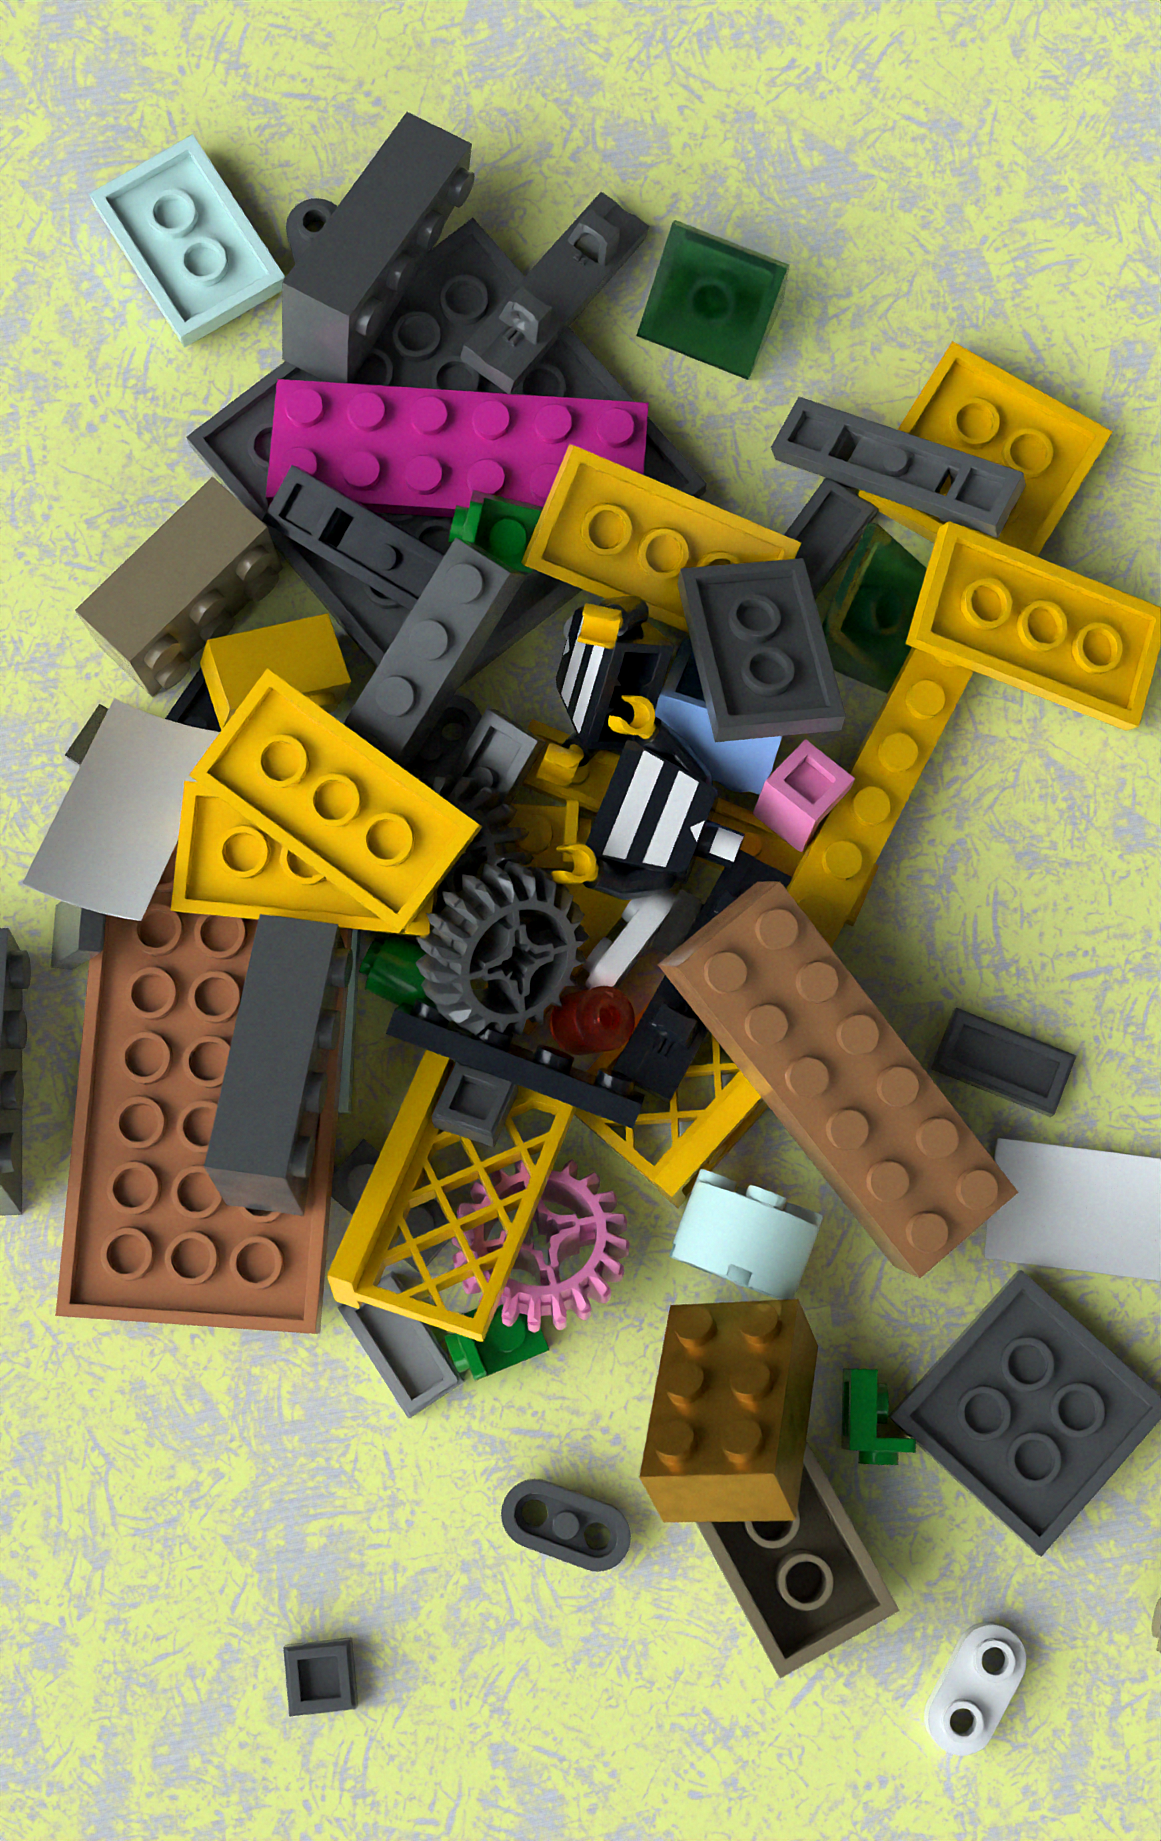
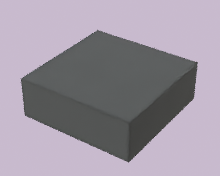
M456 1062L432 1114L433 1127L495 1147L519 1092L518 1085Z
M352 1637L288 1644L283 1647L289 1717L357 1709L358 1696Z

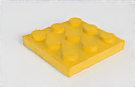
M953 341L897 429L1023 472L1026 486L1013 507L999 537L996 538L976 530L973 531L1037 557L1113 432ZM948 475L939 494L944 496L947 495L951 488L950 475ZM863 490L859 491L858 496L879 508V512L935 543L939 527L947 523L934 515Z

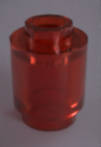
M610 986L593 987L563 996L561 998L563 1007L554 1006L550 1017V1031L556 1043L564 1051L577 1056L620 1048L631 1037L635 1025V1014L631 1002L624 993Z

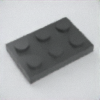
M804 558L680 569L677 585L715 742L839 731L842 729L846 714Z

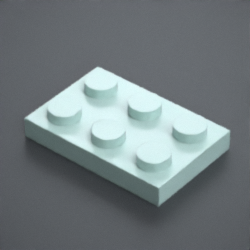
M193 134L89 193L94 207L184 348L282 291V282L285 279L284 274Z

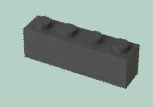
M455 538L343 724L408 771L526 576L475 543Z

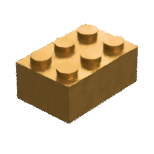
M799 1299L670 1305L639 1475L663 1523L796 1520L818 1353V1344Z

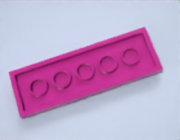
M277 379L266 499L270 505L290 467L294 465L378 513L454 517L456 505L469 508L473 490L544 507L569 444L644 475L648 403Z

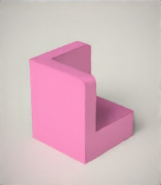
M804 739L766 779L753 815L797 851L802 852L810 844L818 824L848 793L855 778Z

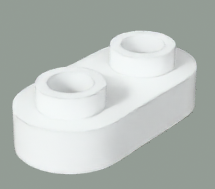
M671 890L665 893L632 899L621 915V918L627 921L628 924L617 939L612 942L604 937L586 959L587 962L583 964L582 967L591 973L585 986L604 1000H607L669 921L682 899Z
M983 1622L967 1629L959 1639L927 1700L924 1710L926 1729L934 1742L948 1753L959 1756L971 1755L987 1745L1025 1673L1027 1659L1024 1646L1020 1639L1006 1627L997 1623ZM998 1647L1004 1654L1002 1667L995 1672L985 1671L982 1666L984 1652L989 1648ZM957 1709H969L973 1716L971 1727L965 1732H954L950 1727L951 1715Z

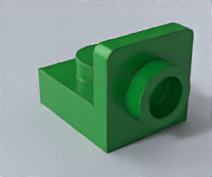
M473 490L469 508L456 505L448 542L453 543L455 538L473 542L512 568L532 573L533 569L523 565L521 561L543 507Z
M503 1304L496 1308L483 1342L454 1332L444 1336L458 1373L470 1369L475 1381L540 1355L550 1349L541 1327L535 1333L528 1329L527 1314L519 1313L516 1322L512 1326L507 1327L502 1323ZM477 1309L461 1314L474 1318Z
M843 1368L841 1448L858 1451V1463L872 1465H898L899 1452L916 1453V1439L877 1436V1423H887L889 1410L888 1386L886 1383H878V1369Z

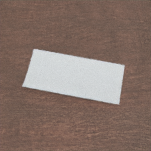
M114 698L22 884L78 907L107 915L141 921L178 841L184 781L197 782L189 774L220 732L173 722L144 712Z
M997 1138L994 1161L1017 1189L1018 1193L987 1220L984 1259L1161 1281V1158Z

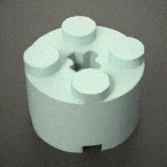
M700 1169L673 1240V1247L669 1257L775 1299H793L818 1235L823 1216L801 1206L786 1203V1198L753 1185H749L748 1189L738 1186L734 1193L737 1182L716 1173Z

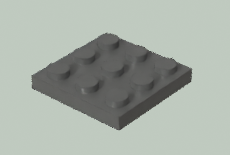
M1019 1270L889 1414L888 1418L910 1438L916 1439L917 1445L1036 1555L1042 1557L1161 1420V1396L1026 1273Z

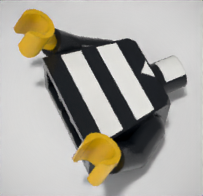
M630 595L603 600L599 606L586 603L585 606H581L574 611V615L566 621L563 632L566 643L556 675V688L571 719L574 732L565 740L562 746L552 742L549 743L537 773V778L568 789L577 768L586 765L600 750H623L627 739L637 742L636 735L613 731L608 724L609 716H618L628 724L633 721V706L624 701L621 697L622 695H635L647 698L653 704L655 710L674 649L673 643L647 622L649 607L640 597Z
M622 695V699L633 706V721L628 724L618 716H609L608 724L615 732L636 735L637 742L627 739L586 844L574 843L560 845L556 848L557 851L565 852L572 857L574 869L572 873L552 871L553 881L558 884L583 883L585 887L621 900H630L665 893L675 883L686 884L697 857L732 870L745 834L711 821L718 804L719 793L713 787L711 772L682 736L661 719L655 717L653 704L647 698L635 695Z

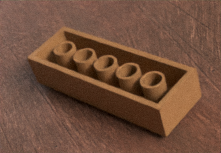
M780 881L755 883L658 964L894 1267L921 1278L1018 1193L1017 1189Z

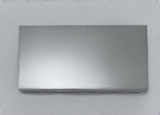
M393 1271L381 1278L378 1283V1287L396 1293L406 1291ZM362 1303L360 1309L346 1304L338 1307L408 1419L465 1382L427 1323L366 1303Z

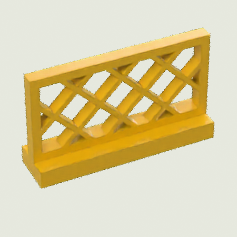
M649 1003L586 1072L597 1076L599 1068L611 1070L615 1066ZM713 1035V1064L689 1066L684 1077L714 1075L715 1098L703 1110L679 1111L677 1088L670 1101V1112L639 1114L635 1125L671 1123L672 1146L654 1166L635 1150L634 1128L625 1126V1141L610 1128L624 1125L603 1117H597L595 1114L577 1107L574 1114L658 1189L659 1193L676 1208H679L691 1195L700 1169L711 1172L769 1108L735 1063H721V1047ZM736 1074L723 1088L722 1075ZM694 1121L680 1136L679 1122Z
M426 1050L329 1268L327 1278L334 1299L337 1302L358 1309L361 1308L362 1303H366L483 1342L575 1114L576 1107L518 1085L519 1092L504 1124L515 1147L481 1161L470 1139L433 1127L432 1114L456 1063L450 1058ZM531 1109L556 1115L549 1132L527 1142H523L511 1119ZM461 1141L472 1166L438 1180L430 1164L435 1151ZM541 1151L537 1163L535 1165L531 1158V1155ZM522 1160L530 1176L527 1188L500 1200L488 1174ZM426 1175L430 1184L420 1188L423 1178ZM479 1179L491 1205L457 1219L445 1193ZM437 1198L448 1224L413 1239L405 1222L410 1209ZM518 1208L511 1223L507 1213ZM498 1217L507 1235L503 1247L476 1259L464 1232ZM401 1232L405 1243L394 1247ZM452 1237H456L467 1263L432 1279L420 1252ZM410 1256L413 1257L424 1283L401 1293L378 1287L385 1267ZM494 1267L487 1283L482 1272ZM474 1276L483 1294L474 1318L447 1310L439 1291ZM431 1296L434 1305L420 1300Z

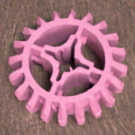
M573 1159L564 1165L561 1172L553 1171L552 1169L512 1270L522 1269L531 1273L539 1286L523 1284L509 1277L498 1303V1306L504 1305L502 1323L507 1327L512 1326L516 1322L519 1313L527 1314L528 1329L535 1333L540 1329L541 1316L552 1315L553 1325L561 1331L567 1326L566 1310L572 1309L577 1317L586 1321L591 1316V1305L588 1297L606 1304L611 1298V1289L607 1282H620L624 1276V1266L618 1260L627 1257L629 1254V1241L619 1236L627 1229L626 1216L621 1213H612L617 1206V1196L613 1191L597 1194L600 1187V1177L596 1172L585 1176L580 1181L577 1180L578 1164ZM522 1160L515 1162V1174L509 1176L503 1169L491 1173V1181L500 1200L526 1189L530 1180ZM475 1182L471 1187V1197L476 1204L461 1203L457 1209L458 1219L491 1205L481 1183ZM543 1201L563 1205L576 1214H554L545 1207ZM498 1217L464 1232L476 1259L503 1247L507 1237L505 1230L500 1231L501 1238L487 1241L493 1226L499 1220ZM533 1221L536 1222L539 1235L546 1236V1244L550 1241L548 1265L544 1262L542 1250H535L534 1242L531 1243ZM452 1237V1244L460 1248L456 1237ZM595 1244L594 1250L583 1268L569 1279L561 1282L559 1265L566 1258L580 1254V1247ZM462 1250L453 1255L454 1268L467 1263ZM494 1267L482 1272L487 1283ZM474 1276L462 1281L463 1290L466 1294L481 1292Z

